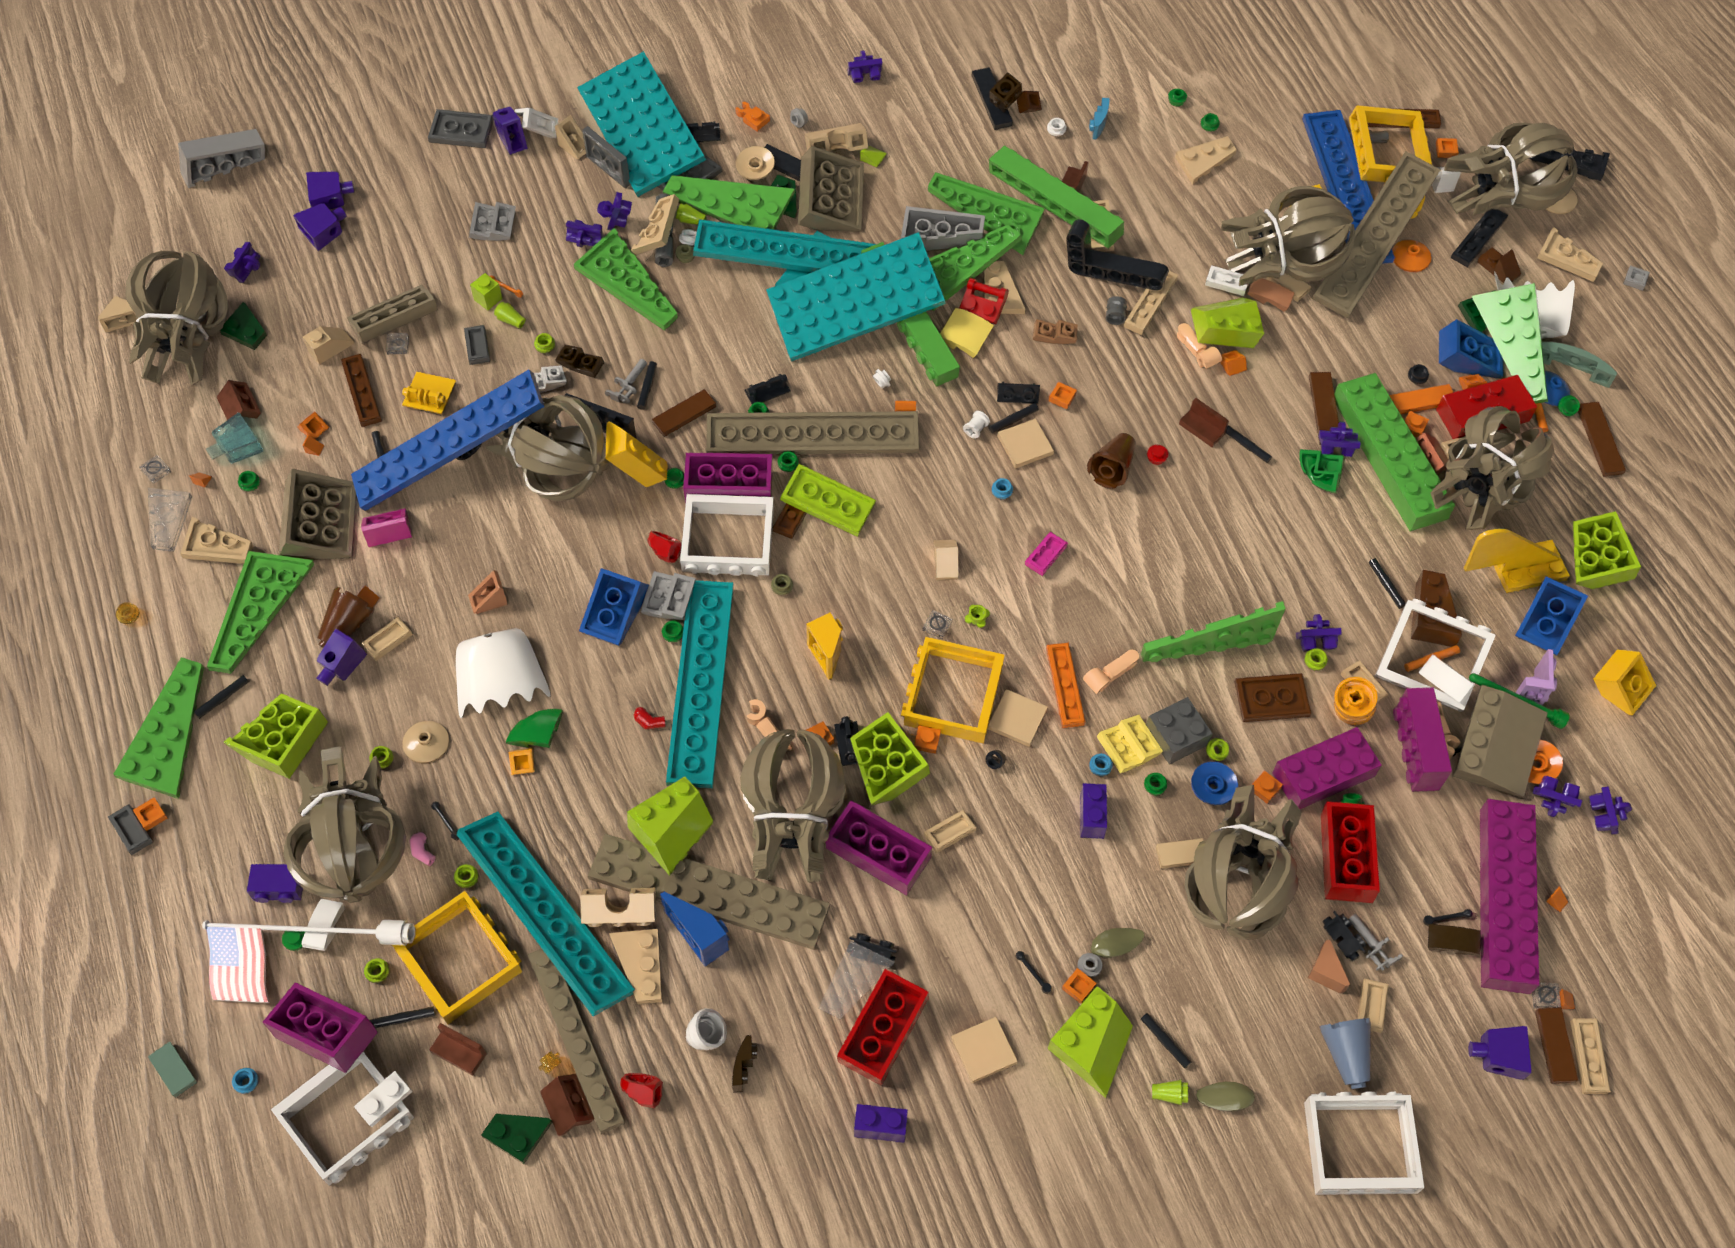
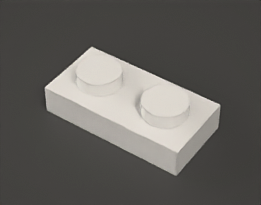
M1211 265L1205 286L1244 296L1247 288L1246 284L1243 286L1238 285L1239 279L1243 274Z
M394 1071L354 1107L369 1126L373 1127L413 1091L398 1073Z

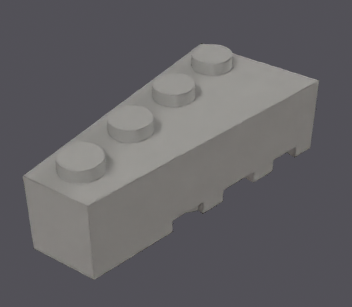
M257 129L178 143L180 173L188 188L195 186V182L204 180V182L212 179L211 176L223 173L225 175L230 173L237 166L243 168L265 159L264 142Z
M906 206L901 239L919 232L926 251L951 249L954 247L961 248L966 246L968 241H977L983 238L985 215Z

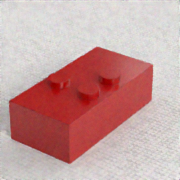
M1514 375L1443 395L1436 411L1452 439L1465 436L1467 420L1488 407L1502 406L1509 411H1516L1520 418V424L1530 422L1537 409V405L1520 377ZM1501 423L1498 430H1502L1507 427Z
M1327 801L1321 813L1325 899L1373 903L1380 892L1374 805Z
M884 969L837 1054L838 1063L882 1086L929 1000V991Z

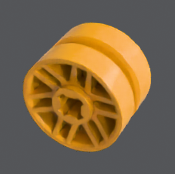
M1350 677L1343 680L1337 686L1334 695V710L1340 720L1350 725H1361L1368 722L1374 716L1377 706V691L1370 681L1361 677Z

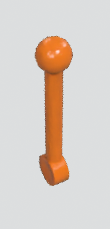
M490 276L499 283V286L513 292L518 298L523 296L521 290H516L496 280L494 276Z

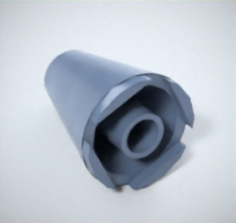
M1370 1018L1319 1026L1344 1084H1350L1351 1089L1366 1087L1365 1082L1370 1081L1371 1064Z

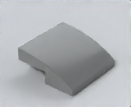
M475 202L469 238L492 241L510 240L516 206L496 202L494 207Z
M654 571L641 613L653 617L683 620L696 578L674 573V576Z

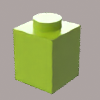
M486 273L470 284L474 301L487 311L503 299L499 283Z

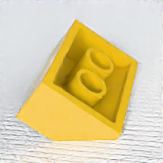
M610 421L607 422L606 460L646 488L667 480L668 465L665 459Z

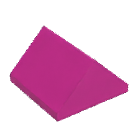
M406 508L362 519L361 529L368 547L412 538Z

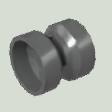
M1119 296L1109 298L1106 307V321L1112 325L1123 324L1126 320V299Z

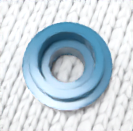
M1000 478L993 483L992 494L999 499L1009 498L1013 493V486L1009 480Z
M1102 753L1094 755L1089 763L1091 772L1097 776L1108 775L1113 767L1109 756ZM1097 764H1103L1104 768L1097 767Z
M251 1068L238 1070L232 1078L233 1088L241 1094L253 1091L258 1084V1075ZM245 1078H250L248 1084L242 1085V1081Z

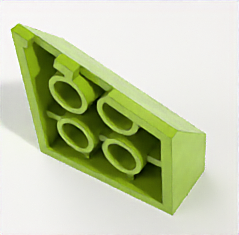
M1243 297L1191 309L1198 343L1254 348L1264 335L1255 300Z
M1616 511L1573 521L1576 585L1596 589L1636 578L1641 565Z
M281 693L259 712L260 715L250 724L245 723L240 728L241 731L233 738H227L224 744L250 762L290 779L328 721L318 708Z
M889 712L850 738L871 806L895 799L930 774L929 764Z
M686 777L681 778L627 812L629 830L669 876L673 873L675 866L680 860L687 856V852L694 843H697L713 824V819L699 791Z
M1097 986L1052 1037L1047 1049L1106 1098L1133 1025L1118 1003Z

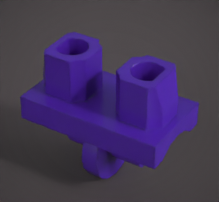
M864 50L860 51V57H854L853 62H848V76L851 75L853 83L862 82L863 74L869 73L870 80H880L883 64L882 58L873 59V55L866 56Z
M616 192L613 204L610 201H602L598 204V213L603 218H610L607 230H613L615 225L624 228L626 226L632 202L622 200L623 193Z
M580 220L566 222V241L576 243L577 247L582 248L583 245L594 246L602 239V225L600 224L588 225Z
M245 242L242 248H237L234 252L235 258L233 262L227 263L224 267L228 275L234 276L239 283H244L250 272L258 270L260 267L258 260L261 256L252 248L250 242Z
M1339 422L1338 428L1331 427L1330 431L1319 430L1318 437L1321 443L1322 454L1331 455L1333 454L1334 447H1341V455L1352 457L1355 449H1360L1361 442L1358 441V434L1353 433V429L1346 428L1345 422Z
M1314 614L1313 621H1306V627H1313V629H1304L1296 632V640L1300 639L1303 651L1315 649L1316 639L1319 638L1323 640V650L1336 649L1338 636L1342 635L1341 628L1322 629V627H1329V620H1322L1320 614Z
M1544 776L1539 787H1534L1532 794L1550 799V802L1543 800L1541 806L1548 808V816L1555 817L1558 812L1566 813L1567 807L1561 806L1560 803L1571 807L1581 806L1582 800L1578 799L1580 786L1565 783L1562 793L1555 791L1558 779Z
M1609 786L1602 787L1601 793L1589 796L1592 810L1605 808L1606 811L1605 815L1594 816L1597 831L1610 830L1612 835L1619 834V824L1616 815H1619L1621 821L1627 820L1626 813L1632 811L1631 803L1623 802L1622 797H1616V804L1613 805Z

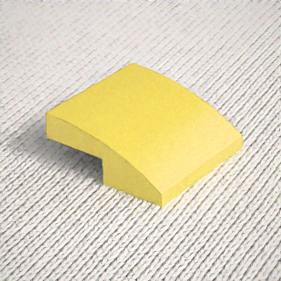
M955 308L941 330L940 335L948 347L953 350L958 347L974 358L994 325L971 312Z
M1140 715L1121 720L1118 726L1100 731L1097 735L1098 740L1120 774L1150 761L1163 752Z

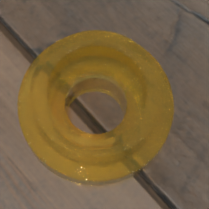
M128 602L120 604L116 610V618L122 624L135 622L140 614L138 607Z
M550 1051L539 1060L542 1065L538 1069L548 1074L562 1062L559 1058L560 1053L553 1054Z

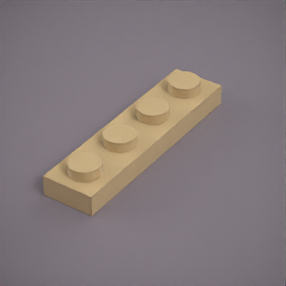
M1169 271L1161 290L1145 289L1124 322V327L1142 335L1177 281L1178 274Z

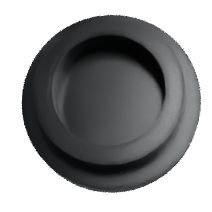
M1421 364L1411 367L1408 371L1409 380L1415 384L1427 382L1429 378L1427 367Z

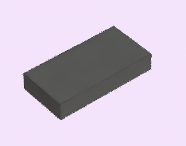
M485 326L464 328L469 365L490 362Z
M130 804L108 816L131 855L153 843Z

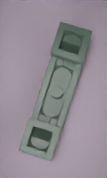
M1542 342L1544 363L1550 365L1551 361L1555 360L1591 374L1589 381L1607 388L1611 386L1617 375V372L1605 361L1583 349L1562 343Z

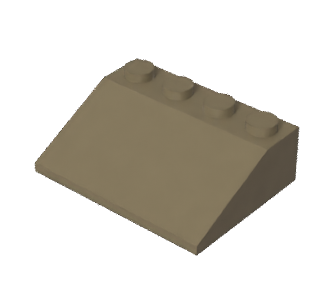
M811 146L801 157L798 225L814 230L860 232L862 229L864 163Z
M291 469L284 487L279 555L308 560L351 558L356 498L353 482Z
M1481 685L1453 777L1523 798L1547 712L1509 693Z

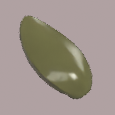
M1133 928L1106 930L1093 940L1091 953L1105 958L1121 956L1130 952L1142 942L1144 932Z
M1225 1081L1201 1088L1196 1094L1197 1100L1200 1103L1219 1111L1242 1110L1251 1106L1255 1100L1253 1091L1249 1087L1237 1082Z

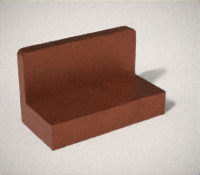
M1085 161L1081 170L1069 166L1062 182L1080 192L1087 176L1089 162Z
M228 380L217 395L218 402L230 427H235L242 417L257 419L261 414L245 382Z
M1195 398L1192 401L1190 410L1180 419L1179 425L1210 447H1213L1225 435L1229 420L1198 398Z
M1425 432L1418 436L1416 441L1435 473L1438 475L1444 470L1447 471L1446 463L1449 459L1437 439Z
M440 1023L437 1027L440 1034L429 1049L430 1052L473 1076L487 1055L484 1048L475 1041Z
M576 1074L557 1076L541 1090L542 1098L558 1136L565 1135L574 1126L590 1124L595 1119Z

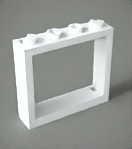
M687 494L680 558L682 572H692V574L709 573L711 575L731 574L734 576L744 574L757 577L758 575H769L774 516L773 497ZM693 513L765 516L763 557L689 556Z
M1408 600L1375 677L1404 689L1430 687L1387 669L1411 610L1485 640L1471 674L1479 675L1496 635L1492 634L1491 629L1488 627L1470 625V621L1463 617L1456 616V619L1447 615L1448 612L1435 607L1433 610L1425 607L1426 603L1421 600ZM1474 685L1460 702L1447 693L1434 688L1436 699L1441 704L1461 712L1467 704Z
M364 1052L347 1071L349 1073L362 1063L378 1085L385 1080ZM330 1065L326 1066L271 1109L321 1178L329 1186L332 1183L335 1184L341 1181L346 1176V1172L354 1165L359 1166L365 1162L369 1153L374 1149H380L385 1146L389 1141V1137L397 1131L401 1132L406 1129L414 1118L403 1102H400L396 1106L400 1113L327 1170L291 1122L290 1118L347 1074Z
M1394 1091L1386 1095H1377L1376 1092H1364L1361 1095L1352 1096L1351 1092H1340L1336 1096H1327L1326 1093L1320 1092L1319 1094H1311L1307 1098L1304 1106L1315 1195L1418 1194L1424 1189L1411 1095H1402V1093ZM1398 1109L1407 1177L1325 1178L1316 1110Z

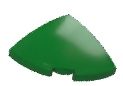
M1300 449L1299 459L1304 474L1312 481V484L1321 490L1336 493L1343 471L1344 456L1322 454L1318 450Z
M540 710L524 720H520L510 731L506 744L529 748V745L550 748L554 732L558 730L563 710Z

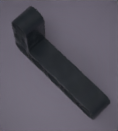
M1075 220L1066 237L1068 267L1074 274L1151 290H1161L1169 273L1167 266L1157 262L1092 250L1090 225L1086 221Z

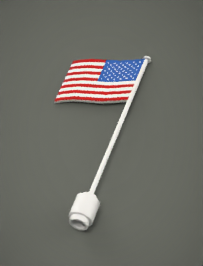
M208 920L202 924L203 929L207 930L210 948L209 984L212 998L215 1001L270 1003L266 989V950L262 930L376 934V938L379 939L382 945L405 946L407 943H412L415 938V926L406 920H382L376 929L210 923Z

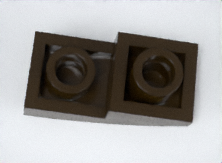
M564 345L555 359L558 364L570 370L594 378L604 364L602 357L585 354L582 348Z
M1429 924L1428 949L1454 951L1455 954L1480 955L1481 930Z
M746 1035L735 1059L732 1076L733 1093L743 1092V1084H748V1069L743 1067H753V1059H757V1043H752L751 1035Z

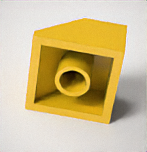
M827 613L807 623L806 630L807 646L829 680L833 678L841 653V642L843 641L841 631H843V627L838 618L834 619L831 613Z
M1617 649L1593 678L1602 697L1632 716L1656 687L1641 652Z

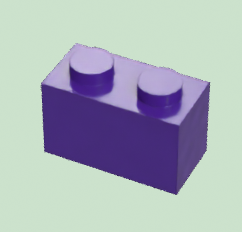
M1083 783L1080 793V838L1104 839L1107 830V784Z
M251 864L247 893L255 902L267 903L269 900H278L282 903H292L293 900H301L303 888L293 879L287 864Z
M857 1104L854 1137L904 1143L908 1109Z

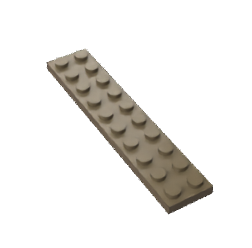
M1405 151L1356 228L1354 245L1349 258L1339 270L1324 278L1315 292L1313 300L1346 318L1350 316L1440 172L1439 168Z
M918 411L707 413L706 452L739 454H782L787 451L794 454L919 453Z
M608 834L604 835L588 873L589 880L628 892L631 891V888H656V901L662 902L660 894L665 891L712 914L717 920L813 950L816 948L830 908V903L686 858L680 860L675 866L673 873L669 876L643 845Z

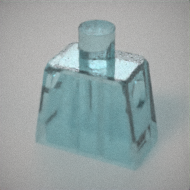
M240 413L235 414L212 431L211 434L216 443L206 448L212 460L224 454L228 462L232 464L263 452L257 437Z

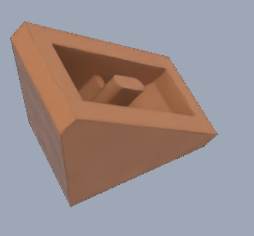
M495 570L468 595L474 614L508 605L498 572Z
M1326 940L1320 948L1308 978L1338 993H1344L1350 983L1331 941Z

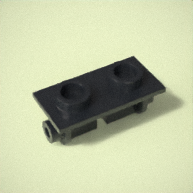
M715 121L702 123V126H698V123L686 124L696 142L721 141L720 125L715 123Z
M778 374V376L768 379L766 382L763 381L755 385L751 384L749 388L744 390L751 404L755 402L763 403L791 392L786 383L788 379L785 374Z
M1002 381V383L997 385V402L1038 404L1040 385H1035V383L1013 384Z
M846 716L841 718L839 724H834L842 766L858 764L850 740L853 735L859 732L857 721L850 720V717Z
M1333 911L1336 917L1332 919L1329 916L1322 921L1324 924L1323 928L1326 929L1334 941L1341 936L1344 938L1337 945L1346 958H1350L1353 962L1360 957L1359 951L1362 950L1364 954L1367 953L1363 948L1367 944L1358 933L1353 935L1348 929L1351 923L1343 913L1339 916L1336 911Z
M858 932L856 936H850L849 939L854 940V943H849L847 947V953H850V956L867 961L869 952L874 953L873 963L885 967L889 965L894 966L896 957L892 956V953L899 951L898 948H894V943L880 939V943L870 940L871 936Z

